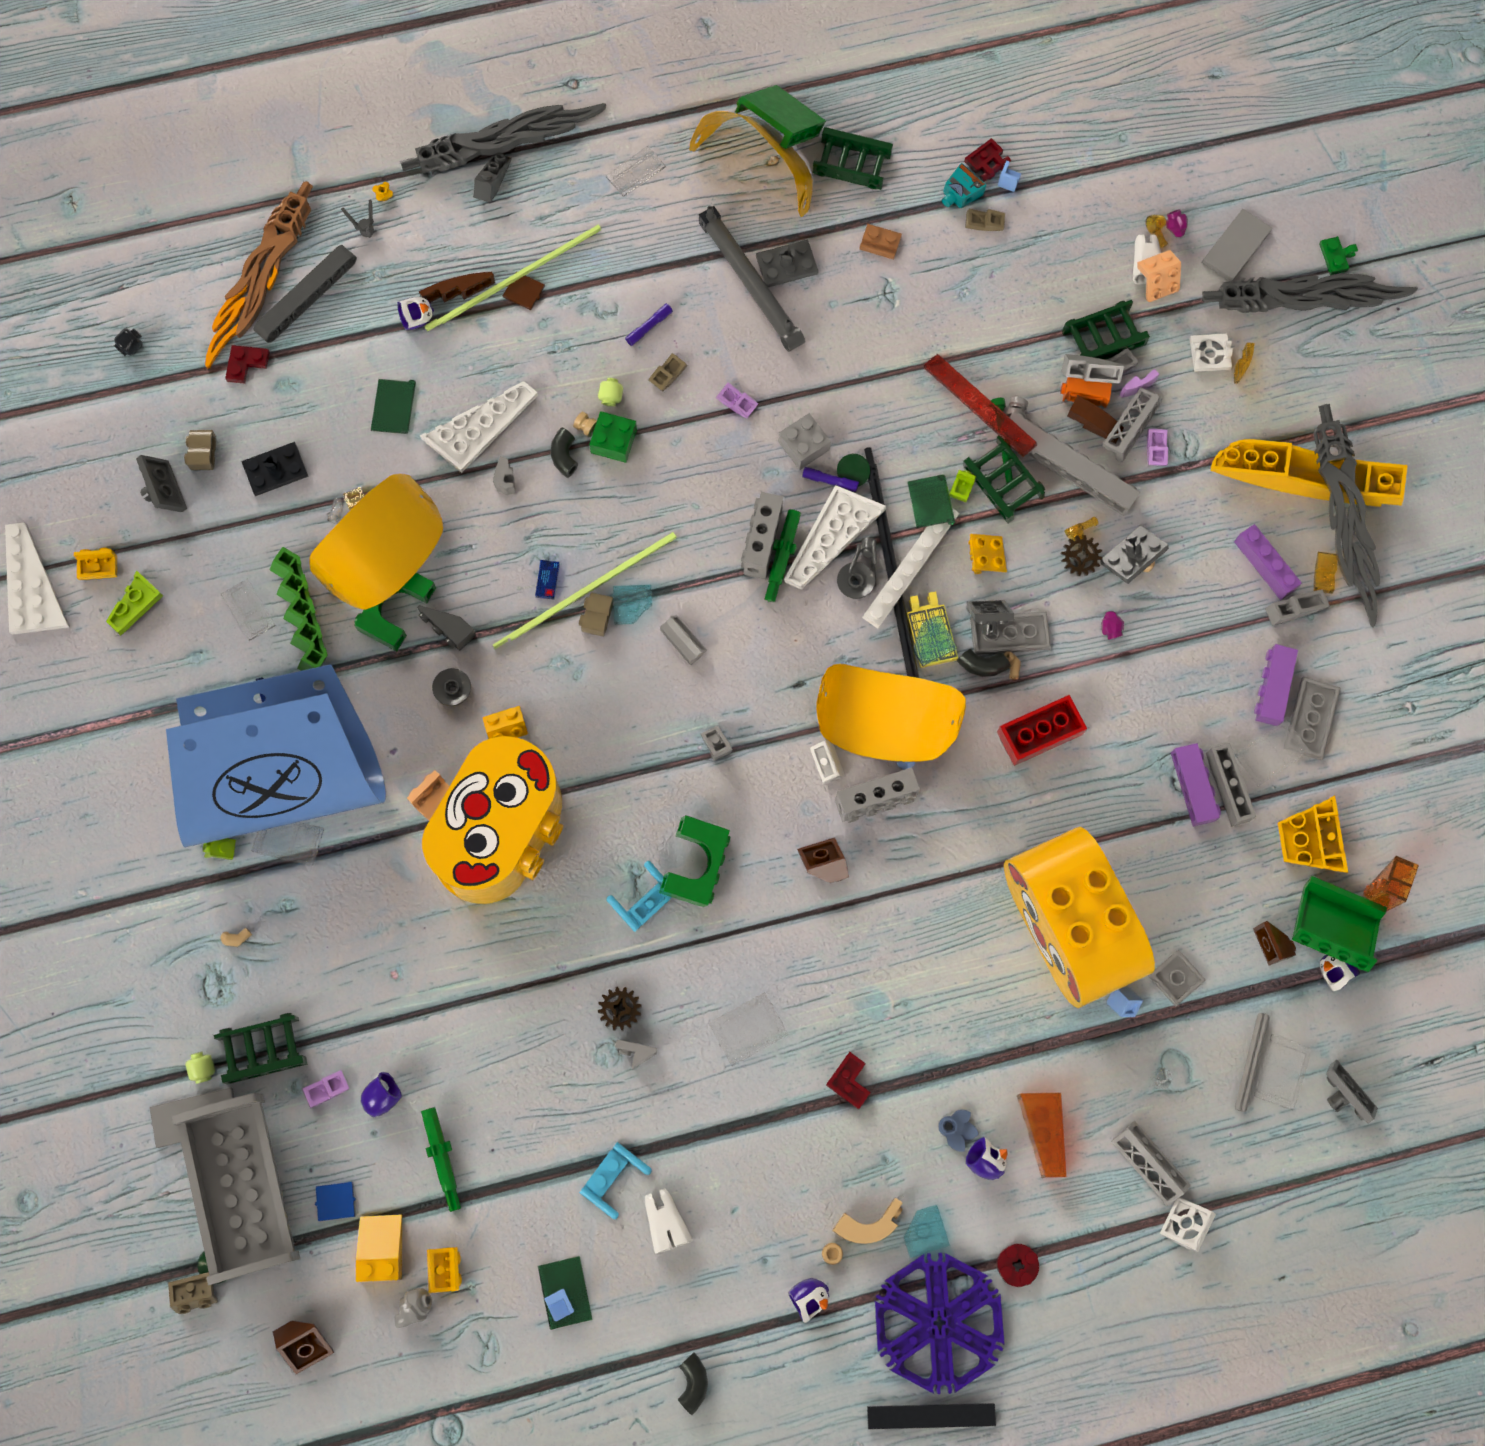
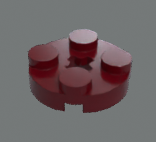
M1012 1244L1003 1249L998 1255L997 1270L1005 1283L1014 1287H1023L1030 1285L1036 1279L1039 1272V1261L1037 1254L1030 1247L1023 1244ZM1020 1259L1023 1269H1019L1017 1272L1012 1263Z

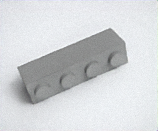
M1230 743L1212 747L1206 753L1231 827L1250 822L1256 817Z

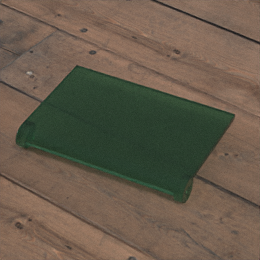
M378 380L371 431L408 434L416 385L415 380H409V382Z
M945 475L908 481L917 528L946 522L949 525L955 523Z
M580 1256L539 1265L538 1271L543 1297L546 1298L564 1288L574 1310V1313L554 1321L545 1302L550 1330L593 1320Z

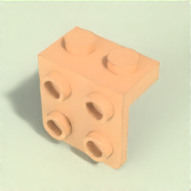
M1171 250L1137 262V268L1146 277V300L1148 302L1179 291L1181 261Z
M434 770L424 778L417 788L410 792L407 799L414 808L430 821L450 786Z

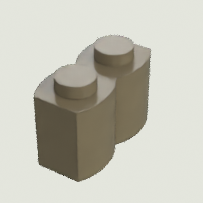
M190 430L189 436H186V446L189 448L184 455L185 464L188 465L190 470H214L215 433L213 430Z
M591 592L590 596L585 598L584 608H586L584 615L581 614L579 619V626H581L582 632L605 636L613 608V597Z

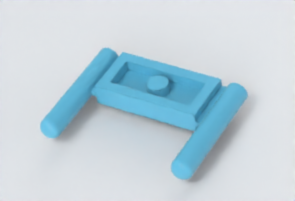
M646 861L644 867L658 883L628 911L612 895H609L606 899L634 932L672 898L659 893L664 876L650 861Z
M618 1142L579 1192L614 1220L618 1218L619 1213L601 1198L627 1163L630 1162L646 1175L652 1172L648 1165Z

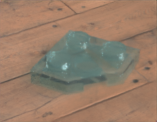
M651 585L613 586L614 624H634L652 606Z
M939 615L923 622L920 626L913 651L922 667L957 649Z
M933 1205L917 1210L903 1237L909 1257L912 1258L950 1246L938 1206Z

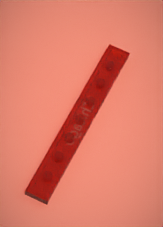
M936 354L924 364L925 370L1022 457L1037 446V442L940 355Z

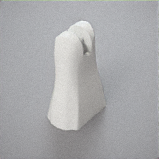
M1144 234L1137 235L1133 265V282L1135 284H1146V277L1137 268V262L1161 253L1159 240L1156 235H1150L1149 243H1145Z
M666 1188L659 1190L664 1206L656 1208V1202L653 1199L652 1193L645 1195V1207L655 1255L693 1241L671 1194Z

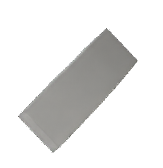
M1065 354L1061 372L1065 377L1083 378L1084 381L1120 384L1124 365L1093 357Z
M1323 589L1295 595L1287 600L1274 602L1265 610L1272 626L1313 614L1330 607Z

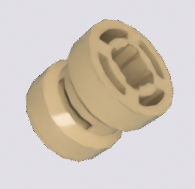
M582 411L576 417L573 427L577 430H582L586 436L591 437L597 420L589 418L588 414Z

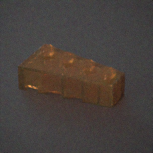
M1020 1093L1016 1095L1021 1106L1023 1119L1028 1129V1135L1034 1149L1041 1177H1067L1061 1093Z

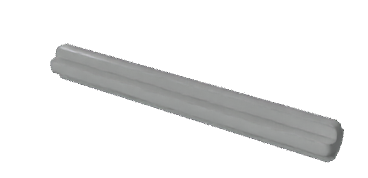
M1264 1013L1257 1015L1235 1104V1109L1241 1112L1247 1111L1268 1026L1269 1015Z

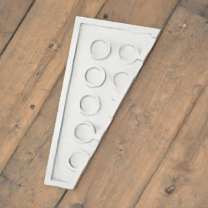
M523 381L504 391L502 395L490 398L481 406L477 405L452 418V421L435 427V430L427 434L424 433L420 437L462 473L538 396V393Z
M835 485L784 578L785 583L802 590L886 510V506Z
M25 523L5 525L9 633L13 635L69 628V624L64 617V612L56 598V593L43 567L42 560L35 548V543Z

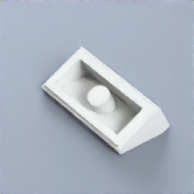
M825 740L810 747L823 783L845 776L835 747L830 741Z

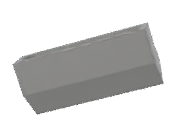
M677 615L671 616L660 626V631L690 665L707 651Z

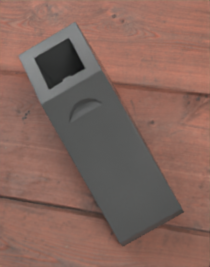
M498 153L490 158L474 180L473 198L489 203L493 200L510 165L511 157Z
M421 605L417 607L420 612L419 617L425 623L429 621L433 625L432 629L439 636L442 634L446 637L445 641L452 649L456 647L459 651L462 650L476 636L474 629L460 616Z

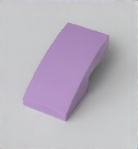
M1153 369L1142 380L1135 376L1123 387L1120 396L1128 397L1135 395L1140 387L1147 389L1156 382L1159 373Z
M727 383L716 396V399L746 419L758 405L745 392L742 394L730 383Z
M1147 430L1148 465L1167 466L1168 430Z
M340 1070L322 1078L321 1081L303 1088L302 1091L311 1109L349 1090V1087Z

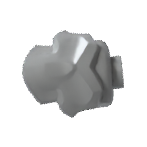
M424 1288L409 1290L400 1299L399 1314L395 1315V1326L397 1328L406 1327L426 1319L431 1309L432 1297Z

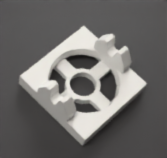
M1227 333L1190 336L1194 372L1231 370L1233 348H1231L1232 341H1228ZM1205 341L1206 348L1204 351L1199 350L1200 344ZM1212 341L1219 343L1223 350H1217L1212 347ZM1213 350L1215 356L1209 358L1206 356L1205 351ZM1217 356H1224L1220 363L1215 364ZM1200 357H1203L1205 360H1207L1208 364L1203 362L1200 359Z
M1179 1197L1175 1200L1160 1234L1173 1240L1180 1246L1199 1252L1216 1214ZM1189 1209L1188 1214L1181 1217L1178 1216L1181 1211ZM1196 1213H1199L1202 1217V1226L1195 1223L1194 1216ZM1185 1218H1191L1192 1225L1189 1228H1183L1182 1221ZM1174 1221L1177 1222L1180 1227L1178 1235H1176L1174 1231ZM1195 1230L1199 1232L1194 1238L1184 1239L1189 1231Z

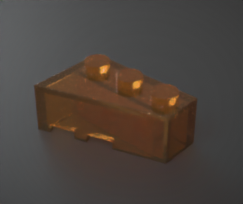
M1395 856L1372 883L1366 886L1363 896L1387 907L1386 912L1405 903L1419 865Z

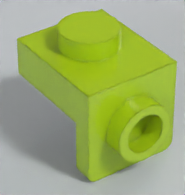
M958 470L949 497L966 503L976 476L969 471Z
M226 838L204 843V858L215 857L232 860L234 858L236 840Z

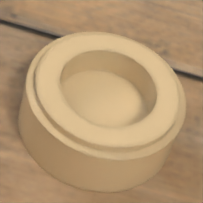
M829 1243L822 1250V1258L828 1264H837L843 1257V1251L838 1244Z

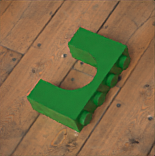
M415 573L395 594L405 593L427 604L436 590V586L433 581ZM385 601L369 609H364L362 613L356 616L354 626L357 631L396 652L407 637L403 629L382 617L381 610Z
M687 815L683 816L680 819L675 837L701 846L707 856V868L698 879H689L671 872L664 874L659 893L700 907H706L711 904L714 899V892L712 891L720 877L718 870L725 860V855H723L724 849L728 847L731 837L728 836L730 830Z

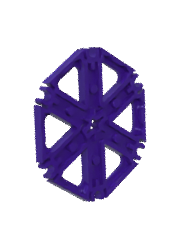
M927 1253V1263L925 1262L924 1254L884 1280L891 1287L889 1288L887 1285L881 1284L880 1287L886 1290V1295L884 1297L876 1295V1298L883 1301V1304L874 1300L877 1351L879 1352L880 1349L886 1347V1350H883L879 1355L883 1357L888 1354L891 1357L890 1361L885 1365L891 1367L895 1362L896 1365L889 1369L890 1371L933 1394L934 1384L936 1385L937 1394L941 1393L940 1388L942 1385L947 1386L948 1394L952 1393L951 1384L954 1385V1393L995 1366V1364L988 1361L989 1358L998 1362L999 1359L993 1356V1350L1003 1351V1348L996 1345V1342L1005 1345L1001 1294L992 1298V1295L997 1294L999 1290L996 1288L993 1291H989L987 1287L992 1282V1279H987L983 1283V1279L988 1277V1275L944 1253V1262H942V1253H938L937 1261H932L931 1253ZM953 1267L971 1276L973 1285L949 1302L946 1271ZM916 1269H921L925 1273L927 1304L899 1288L900 1280ZM984 1305H989L993 1313L994 1331L988 1336L961 1322ZM887 1310H893L918 1324L896 1339L888 1340L885 1336L884 1313ZM938 1311L941 1320H945V1324L941 1325V1335H939L938 1326L933 1324L937 1320ZM952 1342L979 1357V1364L961 1377H957L954 1374ZM930 1343L932 1373L929 1378H922L907 1370L904 1366V1361Z

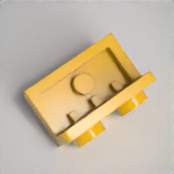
M100 548L94 551L82 549L80 552H74L73 556L77 559L78 580L117 577V555L112 549Z
M520 706L482 717L489 739L500 736L518 738L528 734Z
M457 1247L427 1250L428 1293L459 1291L462 1278L458 1270L461 1256Z

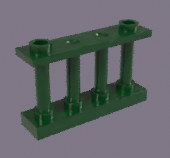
M824 127L821 143H824L825 147L821 161L813 162L812 173L821 177L826 176L867 186L870 189L882 190L884 177L879 175L884 159L891 158L893 143ZM832 146L843 148L838 166L827 164ZM849 150L860 152L855 170L845 168ZM867 154L877 156L872 174L862 172Z
M1132 300L1120 301L1115 306L1076 320L1070 319L1065 323L1062 330L1063 335L1072 333L1081 352L1080 356L1103 360L1112 358L1127 348L1131 351L1145 346L1150 338L1148 331L1138 332L1128 312L1132 307ZM1122 315L1131 334L1130 337L1121 338L1112 317ZM1105 320L1114 343L1109 345L1104 343L1095 323ZM1088 326L1098 346L1097 349L1092 351L1087 349L1079 329Z
M998 435L996 441L998 446L977 461H972L970 457L966 458L963 461V467L966 471L976 476V484L1009 524L1014 520L1015 509L1036 494L1041 500L1045 497V487L1040 481L1037 482L1018 459L1011 450L1010 442ZM1004 451L1009 460L990 474L983 475L980 471L981 466ZM1012 466H1015L1021 474L1002 488L995 490L991 485L992 481ZM1026 480L1032 489L1011 504H1006L1002 499L1004 498L1003 495Z
M285 1013L280 1015L279 1019L232 1030V1028L219 1030V1034H215L214 1039L218 1041L223 1040L228 1065L227 1074L221 1075L222 1083L228 1085L308 1065L306 1056L297 1053L292 1023L299 1021V1017L292 1015V1013ZM281 1025L284 1026L289 1052L287 1059L283 1060L277 1058L272 1028ZM261 1030L264 1031L269 1058L267 1064L259 1065L256 1061L251 1034ZM241 1035L244 1037L249 1064L247 1069L239 1070L236 1067L231 1038Z

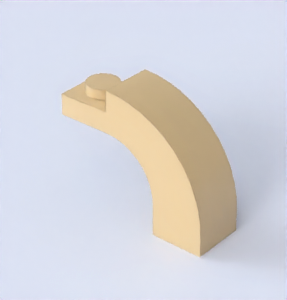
M894 1198L883 1216L872 1224H861L846 1213H843L832 1231L853 1243L867 1244L880 1241L890 1235L898 1226L891 1220L892 1218L897 1219L903 1209L900 1207L902 1202Z

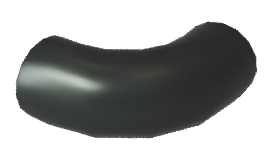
M561 427L552 440L550 455L554 466L562 475L569 478L578 466V463L569 454V448L575 441V437L567 429Z
M969 649L957 659V662L965 670L981 677L995 676L1011 667L1009 660L1001 652L990 658H983L978 656L972 649Z
M695 1352L679 1366L686 1376L687 1386L684 1393L678 1398V1401L691 1415L698 1410L704 1401L708 1387L706 1369Z

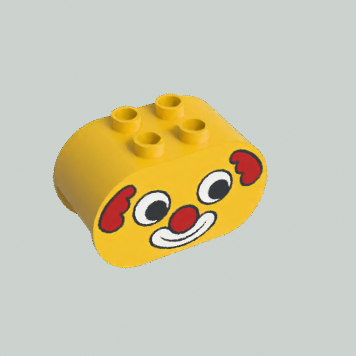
M509 736L487 739L475 746L468 754L428 822L422 837V850L427 864L438 876L442 884L458 898L477 904L494 903L513 894L521 886L525 877L533 881L538 875L544 863V859L539 857L545 842L553 846L564 826L559 823L562 810L561 790L553 767L546 755L532 743Z
M1080 826L1004 862L1005 878L1013 900L1054 981L1065 998L1074 1007L1081 1008L1154 972V956L1145 930L1104 852L1086 829Z

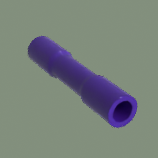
M665 303L653 316L625 337L627 343L633 346L650 329L673 312L672 308Z
M806 466L802 474L803 478L836 485L855 493L859 485L857 481L826 474Z

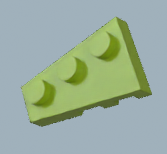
M138 571L135 572L131 585H127L124 590L126 593L122 600L117 602L106 620L120 636L163 597Z

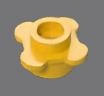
M388 182L373 186L372 190L376 194V200L387 201L393 196Z

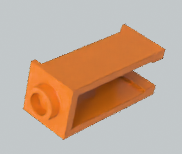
M1068 377L1066 383H1062L1060 394H1063L1062 401L1067 399V401L1074 402L1078 395L1096 406L1102 405L1104 408H1107L1110 401L1112 384Z

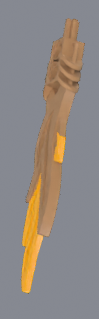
M303 181L297 194L290 191L281 204L272 211V215L263 228L264 233L261 244L248 256L243 266L241 278L225 295L226 302L218 312L212 325L213 332L217 330L218 332L212 338L206 354L205 365L207 369L212 366L228 341L236 334L238 338H241L258 317L265 301L267 289L270 291L277 279L281 259L297 244V235L299 234L301 237L302 226L304 229L306 228L305 221L311 212L307 197L313 188V185L309 184V182ZM270 253L261 271L260 264L265 259V257ZM249 289L248 296L240 298ZM243 309L239 322L221 339V341L215 347L218 340L234 324L241 310ZM229 317V319L227 320V322L219 329V327H220V326L225 322V320Z

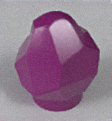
M1180 209L1168 213L1166 228L1175 237L1184 236L1188 226L1186 214H1182Z
M1108 611L1102 619L1101 630L1103 635H1107L1108 640L1123 636L1124 621L1116 612Z

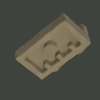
M209 1272L168 1282L170 1308L178 1314H186L191 1309L209 1308L211 1304L217 1303L218 1300L214 1295L213 1284L208 1285L206 1277L210 1276Z

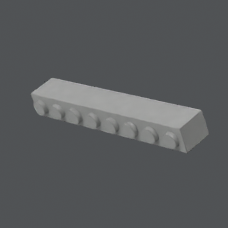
M1013 412L999 433L1010 444L1123 516L1126 515L1140 494L1135 486L1125 483L1118 475L1109 473L1102 465L1095 464L1086 455L1076 452L1072 446L1062 443L1055 435L1046 433L1039 425L1032 424L1021 414Z

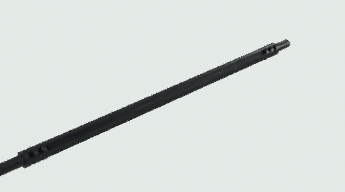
M867 447L864 451L870 466L868 481L872 500L885 505L877 464L874 463L872 448ZM885 510L876 521L889 581L897 569ZM902 594L894 605V612L907 676L919 678Z

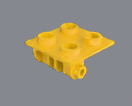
M970 534L968 544L970 545V555H972L970 560L973 561L972 571H974V574H981L982 571L1006 573L1002 536Z

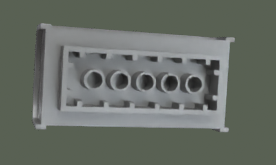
M247 1094L172 1116L173 1125L178 1127L210 1275L206 1277L208 1285L300 1259L299 1251H295L262 1103H265L263 1094Z

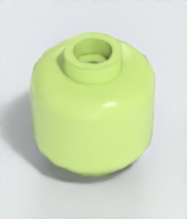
M607 378V381L600 383L598 399L602 401L601 404L615 407L616 404L621 402L624 388L618 383V379Z
M203 1051L190 1055L191 1059L185 1063L189 1080L195 1081L196 1084L211 1080V1076L215 1073L211 1055H203Z

